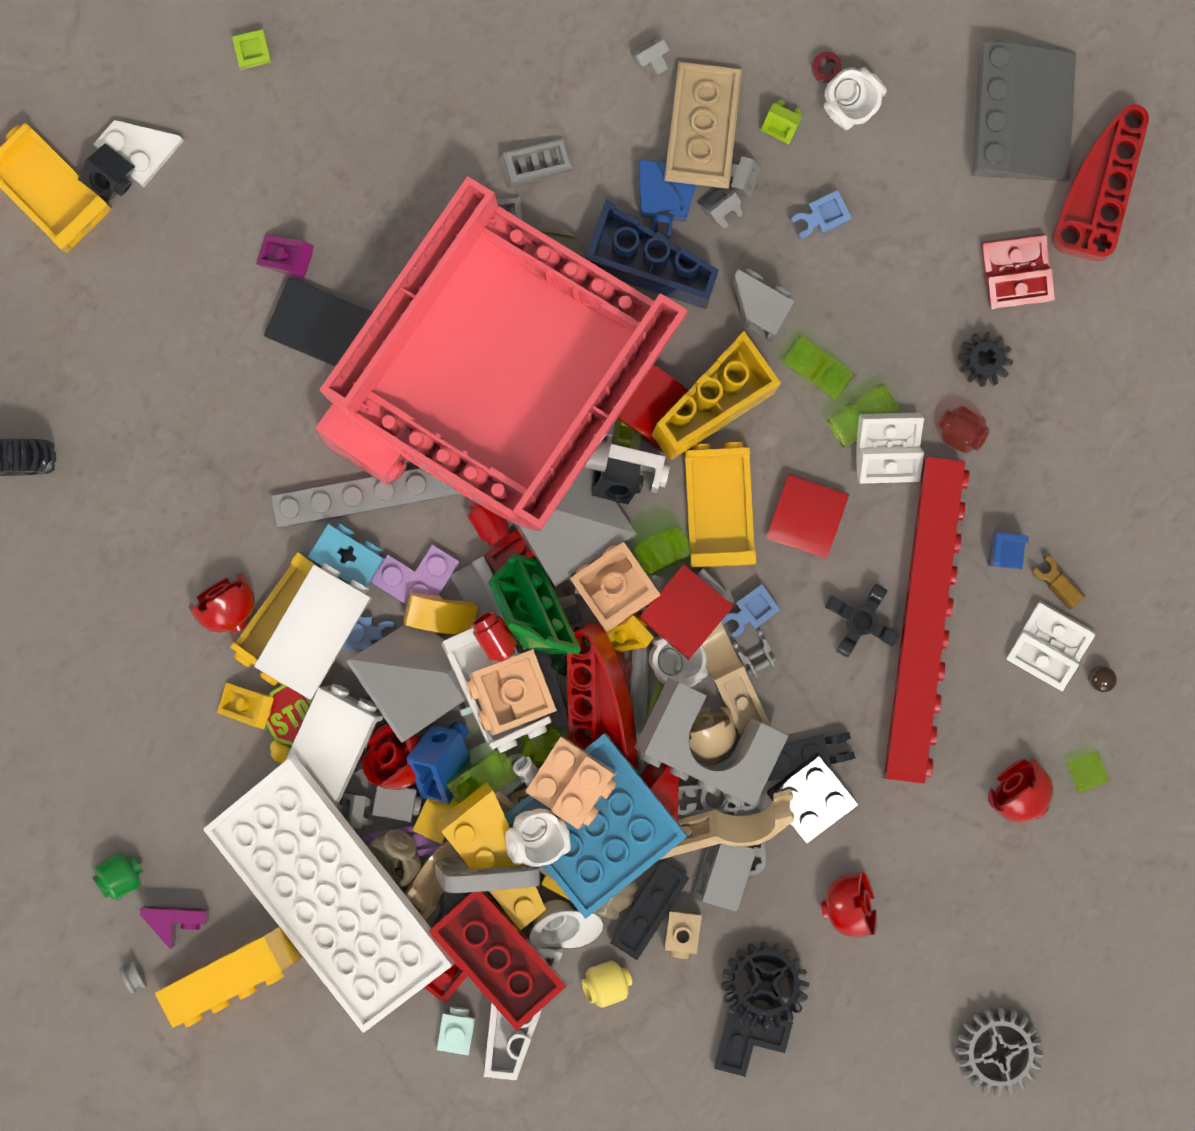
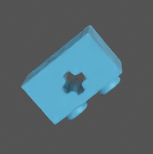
M340 523L335 528L328 524L308 557L321 566L326 563L341 572L339 577L348 583L353 579L368 588L374 575L385 560L379 556L382 550L365 540L363 545L353 540L352 537L355 533ZM353 547V555L357 557L354 562L347 561L344 564L342 562L344 557L340 554L342 549L350 550Z

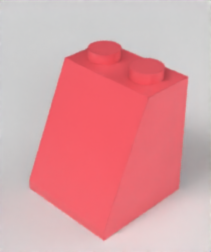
M334 404L330 406L315 428L325 446L387 486L390 485L393 479L397 481L406 469V458L365 431Z

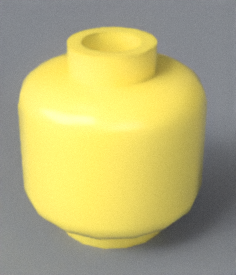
M613 960L589 968L586 971L585 979H582V988L590 1004L595 1003L600 1008H605L625 1000L628 997V986L632 985V978L626 967L621 968Z

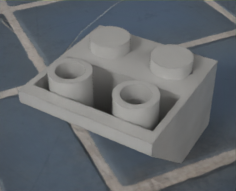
M738 269L734 275L732 285L743 326L772 342L795 301L790 299L791 293L782 287L774 285L773 288H770L761 282L763 277L750 269H746L743 272Z

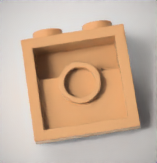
M624 542L607 548L603 552L602 557L593 563L581 566L575 575L570 578L606 632L660 596V593Z
M533 649L468 674L470 681L466 682L468 693L472 700L478 699L482 712L478 713L479 722L484 731L490 730L492 736L557 711Z
M562 736L525 792L550 808L551 812L575 828L580 829L584 824L588 827L591 825L599 812L595 808L601 797L607 799L614 790L617 782L613 778L617 772Z

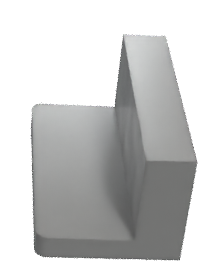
M484 556L451 575L463 601H473L478 606L475 620L489 611H494L496 616L502 615L488 584L493 573Z
M722 843L707 847L692 897L702 902L737 911L756 850L747 846H729Z

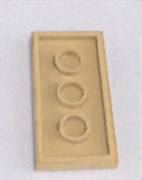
M678 62L664 181L729 189L742 69Z

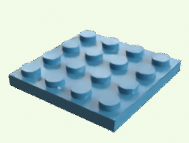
M607 733L603 734L584 751L617 772L613 778L617 785L607 799L604 797L600 798L595 806L599 812L589 827L584 824L582 828L577 829L565 821L566 828L569 830L571 849L557 861L549 865H543L585 919L688 837V834ZM528 795L504 816L513 827L515 817L521 812L532 811L538 808L550 811L551 809Z

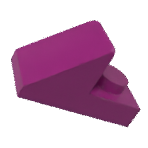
M266 234L256 265L298 279H304L313 254L314 245L305 241Z
M144 906L140 908V916L161 940L172 949L175 947L176 923H181L180 929L200 930V924L205 925L209 922V909Z

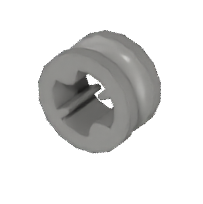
M136 961L131 962L128 968L125 966L119 968L124 984L131 994L136 992L137 987H147L145 976Z

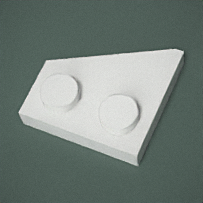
M114 120L93 145L99 149L106 143L133 164L135 169L131 177L141 186L145 187L184 140L179 135Z

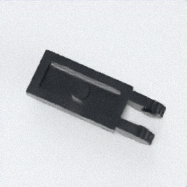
M850 732L827 737L821 735L786 743L768 781L785 778L817 753L820 754L829 767H831V764L856 759L854 752L846 751L829 757L827 751V744L843 743L851 739Z

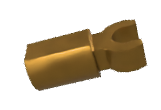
M1046 556L1044 560L1050 567L1048 573L1043 574L1036 567L1031 571L1037 579L1046 580L1049 583L1047 587L1071 610L1086 595L1064 572L1060 574L1057 571V563L1052 557Z

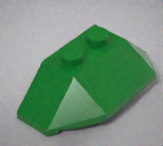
M514 553L488 582L507 627L520 644L528 650L533 649L534 651L547 654H578L581 648L546 572L537 559Z

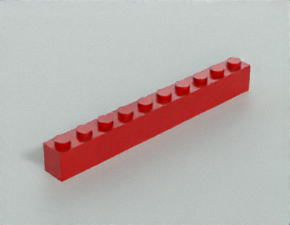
M932 457L923 459L883 777L889 780L925 784L926 777L931 778L933 759L928 758L930 745L935 746L937 739V726H932L934 713L939 714L941 707V694H936L938 681L943 682L945 675V662H940L942 649L948 648L949 630H944L946 617L952 616L954 601L953 598H948L950 585H955L958 569L957 566H952L954 553H959L962 537L961 534H956L958 521H963L966 506L965 502H960L962 489H967L970 473L969 470H964L965 462Z

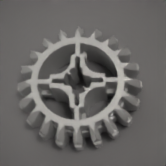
M998 1007L996 1017L993 1018L991 1010L985 1009L986 1020L982 1021L979 1015L974 1014L972 1017L977 1023L974 1028L969 1023H964L963 1027L970 1032L968 1037L958 1034L957 1039L966 1044L965 1046L955 1047L956 1053L965 1055V1057L959 1058L956 1063L959 1067L968 1066L961 1073L965 1079L975 1075L970 1083L973 1088L978 1087L983 1082L982 1092L984 1094H988L991 1087L994 1086V1094L1000 1097L1002 1086H1005L1008 1094L1013 1095V1084L1017 1083L1024 1090L1026 1085L1022 1079L1025 1076L1031 1081L1035 1080L1036 1077L1029 1072L1031 1067L1036 1070L1041 1069L1042 1065L1037 1061H1033L1034 1057H1043L1044 1052L1033 1047L1040 1045L1042 1039L1040 1037L1030 1038L1035 1034L1037 1028L1031 1025L1024 1029L1028 1022L1027 1017L1022 1016L1015 1022L1017 1017L1015 1010L1011 1009L1007 1018H1005L1004 1009ZM997 1026H1007L1017 1030L1023 1040L1004 1041ZM988 1030V1044L985 1048L978 1050V1053H974L977 1039L983 1032ZM996 1041L1003 1048L1008 1047L1007 1051L1002 1052V1062L995 1055L993 1057L990 1056L996 1051ZM1022 1050H1025L1022 1063L1013 1073H1010L1011 1059L1015 1055L1020 1054ZM980 1062L984 1064L995 1063L1001 1077H990L979 1071L976 1064Z

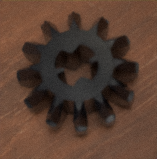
M991 332L984 334L983 342L977 333L971 336L973 345L966 341L961 345L968 353H959L957 355L958 360L967 361V364L959 368L960 373L967 370L972 372L967 377L969 383L976 376H979V387L986 385L987 377L993 386L998 384L996 374L1003 378L1007 377L1009 373L1002 366L1013 364L1012 359L1003 358V355L1011 351L1010 346L1000 349L998 346L1002 343L1003 338L999 336L992 343ZM987 352L991 356L989 361H992V365L986 364L983 367L978 363L981 358H977V355H984Z

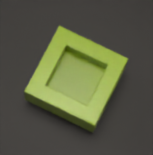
M263 29L232 37L240 70L272 63Z

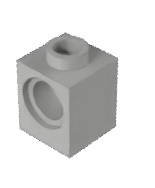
M377 785L372 815L411 822L413 815H420L422 797L417 796L418 789L407 787L402 790H390Z

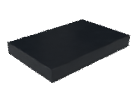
M288 277L264 337L335 367L373 312Z

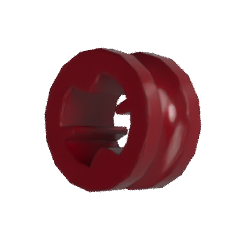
M832 52L820 53L812 64L813 76L822 83H829L841 71V61ZM822 60H827V64L829 61L834 63L831 75H826V71L822 74L818 70L822 65Z

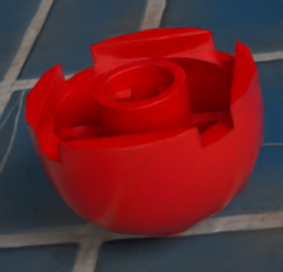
M243 573L235 574L238 580L231 583L228 578L218 581L196 596L199 601L196 606L193 603L189 604V610L203 628L218 633L229 630L231 634H234L248 625L246 619L253 613L255 597L252 587Z
M389 724L378 728L369 739L368 745H370L368 755L363 754L362 757L363 773L367 780L381 788L390 790H402L415 784V773L411 766H409L406 758L421 740L419 735L415 734L401 743Z
M1032 758V762L1021 759L1010 765L998 776L997 780L1002 783L997 787L996 791L991 787L988 792L987 801L999 815L1006 820L1023 823L1039 819L1047 813L1054 787L1052 779L1044 767L1036 759Z
M852 872L837 878L830 884L826 900L821 902L824 919H830L833 928L840 934L848 937H866L876 933L877 912L872 910L870 898H875L870 880L865 872Z

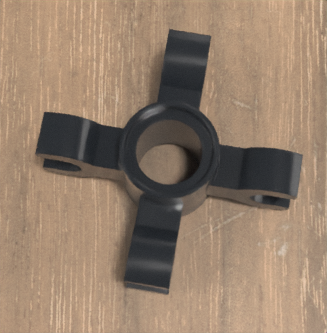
M878 584L874 585L863 606L856 608L847 605L833 595L830 596L825 608L846 619V625L849 629L836 652L849 658L859 638L868 634L875 636L889 646L895 644L899 634L878 623L875 613L888 590ZM865 612L870 617V625L866 630H859L854 626L853 618L856 613Z

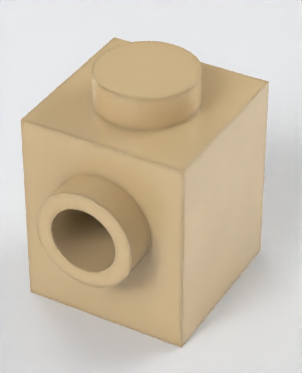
M669 910L664 950L670 951V957L689 959L690 954L697 955L702 919L701 913Z

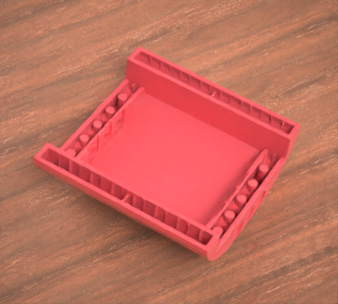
M467 176L319 390L356 424L413 464L506 520L531 530L541 531L688 314V310L661 293L655 301L499 207L493 191Z

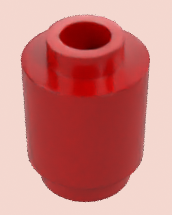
M476 502L468 507L471 513L466 517L482 542L486 541L489 547L511 534L508 529L510 524L505 518L491 512Z
M489 611L472 622L473 635L489 660L497 659L498 662H502L515 653L513 648L517 645V641L501 616H496L494 611Z

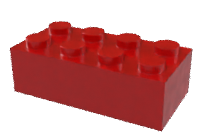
M486 891L469 893L428 931L516 1031L567 986V982Z

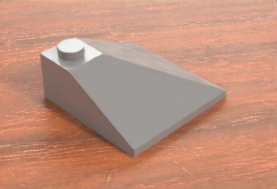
M582 469L541 531L531 530L513 523L554 586L575 575L581 566L593 563L602 557L603 552L607 548L619 545L622 542L626 543L637 536V533L615 501L592 496L593 469Z
M406 625L398 628L347 661L401 743L467 700L441 645L445 640L435 632Z

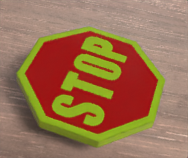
M282 685L270 692L269 697L274 698L266 725L275 741L293 745L313 700L308 699L286 685Z

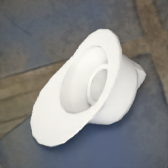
M555 899L544 903L546 910L532 921L533 928L530 931L529 939L537 948L581 947L591 943L600 935L603 923L601 918L595 913L585 919L579 911H575L567 902Z

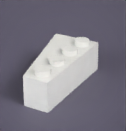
M535 947L551 966L557 970L563 949ZM491 1004L484 1077L517 1080L542 1009L516 1031L496 1007Z

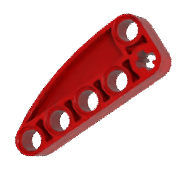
M1131 104L1124 108L1102 132L1078 168L1063 201L1052 235V243L1058 251L1091 261L1105 260L1115 251L1149 123L1148 112L1143 106ZM1125 115H1135L1139 120V127H1128L1125 123ZM1117 146H1127L1131 151V158L1128 160L1120 158L1117 154ZM1110 176H1117L1122 180V190L1118 191L1110 187ZM1105 206L1113 209L1115 212L1114 221L1109 222L1101 217L1102 207ZM1069 229L1075 233V244H1067L1062 240V230ZM1099 238L1103 239L1102 245L1107 246L1101 252L1097 251L1098 246L1093 244Z
M586 622L573 632L581 648L578 654H567L568 740L585 750L603 734L607 733L636 770L638 766V752L634 748L637 743L635 721L621 666L603 628L597 623ZM582 636L589 639L591 646L584 643ZM582 667H585L590 671L591 677L587 676L584 673ZM583 698L587 699L592 707H588L584 703ZM584 729L591 733L592 738L585 734Z

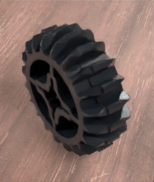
M0 439V476L43 475L55 470L56 452H54V443L42 439Z
M762 941L759 951L753 943H750L747 946L748 954L742 949L737 950L736 956L738 960L730 958L727 964L731 969H724L722 976L730 981L722 982L721 989L731 991L724 995L723 1001H734L729 1012L733 1014L740 1010L742 1013L738 1021L743 1023L747 1017L751 1018V1028H755L758 1021H762L763 1030H768L771 1024L770 1020L773 1021L776 1028H781L783 1025L782 1018L789 1023L792 1022L794 1019L792 1012L799 1014L803 1009L799 1002H806L808 995L801 990L808 989L809 982L799 980L807 974L806 969L796 970V967L801 962L800 958L797 957L790 961L788 959L791 954L790 949H786L783 955L778 953L780 948L778 943H775L772 949L768 950L767 942ZM767 962L778 968L773 971H767L759 964L755 965V963ZM745 968L749 973L748 978L752 987L743 995L740 989L739 978L741 971ZM785 976H787L790 985V995L786 1003L782 1000V993L778 988V983ZM774 979L769 992H767V989L765 991L760 989L755 993L761 980L764 983L765 980L770 982ZM757 1000H763L770 1007L774 1006L776 1009H760L753 1006L752 1003Z

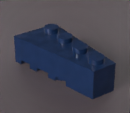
M606 200L586 260L623 282L707 309L719 270L685 248L678 247L669 241L666 236L658 231L657 233L640 223V220L630 214L627 215L616 208V205Z

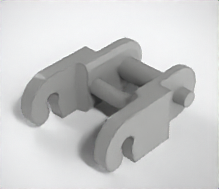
M761 629L756 630L764 646L749 656L743 655L736 641L732 643L742 664L749 665V675L753 674L755 678L758 677L757 672L770 665L773 669L776 668L773 662L777 661L775 657H770L768 652L772 651L763 636ZM764 653L767 659L753 666L750 660Z

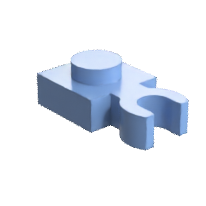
M836 190L810 203L808 207L811 213H798L792 217L791 223L804 221L807 224V230L798 234L799 239H805L811 235L813 229L817 226L821 233L824 234L851 221L852 217L839 191Z
M761 584L735 603L740 609L739 613L727 614L721 622L725 624L728 620L733 619L738 623V629L731 634V637L735 638L743 633L745 624L748 622L756 629L781 611V609Z
M360 617L342 649H367L372 645V640L379 641L383 639V630L386 627H395V623L384 621L376 627L373 626V617Z

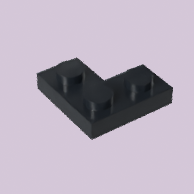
M728 1009L714 1069L746 1077L753 1046L785 1053L793 1021L789 1023L782 1018L783 1025L781 1028H776L773 1021L770 1020L771 1024L768 1030H763L762 1021H758L757 1026L751 1028V1018L747 1017L741 1023L738 1019L742 1012L738 1010L731 1014Z

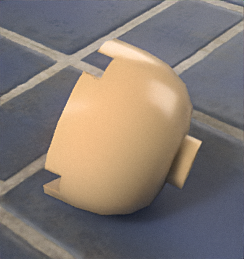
M710 707L700 709L689 734L690 751L697 762H702L703 765L715 764L721 760V756L726 754L734 744L736 736L735 724L729 708L719 707L721 712L712 713Z

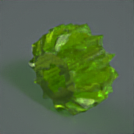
M678 527L668 528L650 536L648 539L637 544L634 549L638 563L646 574L651 575L683 561L691 553L688 546L689 542L685 534Z

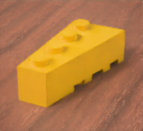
M745 331L738 336L735 342L724 351L708 371L696 381L694 386L657 423L652 436L670 461L774 395L780 386V380Z
M487 782L435 822L471 870L526 865L524 863L514 864L508 856L505 833L510 827L493 789ZM536 886L489 891L520 930L546 910Z
M277 927L263 937H258L234 952H230L211 962L208 966H203L157 991L155 995L172 1028L181 1023H184L187 1028L204 1019L201 1013L211 1009L214 1014L231 1005L228 999L238 995L241 1000L258 991L255 985L265 981L267 986L284 978L285 975L282 971L302 959V957L283 930Z

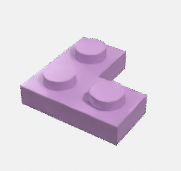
M434 545L430 547L416 571L387 555L371 582L407 605L410 593L440 595L460 562Z

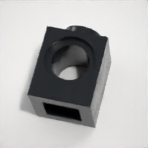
M104 143L86 159L78 180L109 203L115 196H123L130 189L133 183L130 178L135 166Z
M608 457L605 472L593 469L592 496L628 505L634 495L639 494L643 487L644 476L640 475L641 465Z

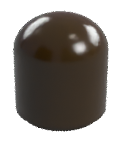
M1097 666L1090 671L1088 680L1093 689L1104 693L1111 691L1115 687L1117 677L1112 669L1106 666Z

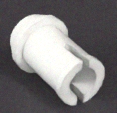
M525 756L521 757L513 766V771L518 774L528 788L539 769L528 756L527 758Z

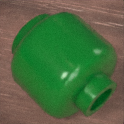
M116 852L96 865V875L92 878L106 899L111 897L114 900H120L140 887L141 880L138 875L143 870L134 856L127 858L124 853Z

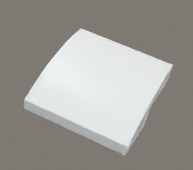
M921 413L859 414L856 447L857 481L859 484L920 482L924 451L920 448L924 417Z
M1039 600L1006 660L1063 692L1079 666L1080 659L1095 637L1096 632Z

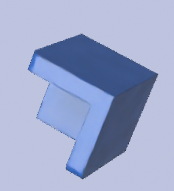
M1007 533L992 534L989 566L1023 569L1025 543H1028L1029 536Z

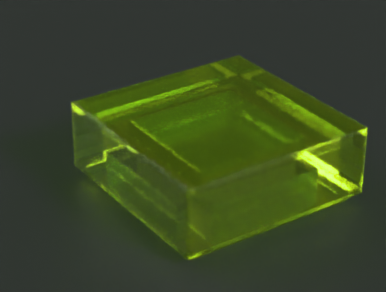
M1098 751L1066 762L1077 793L1109 782Z

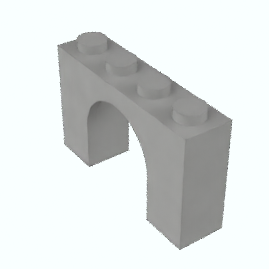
M668 677L634 747L644 753L642 760L658 768L663 762L671 766L669 773L687 781L690 775L699 780L696 786L712 794L715 793L716 789H719L726 793L725 800L742 807L744 802L755 807L788 739V735L750 717L736 748L728 758L715 765H700L691 754L689 734L707 695Z

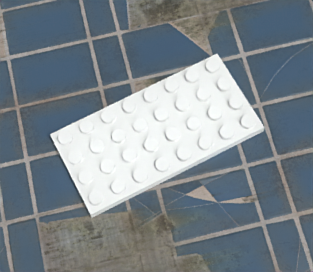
M295 755L288 758L203 829L363 1033L456 963L428 932L431 929L428 923Z

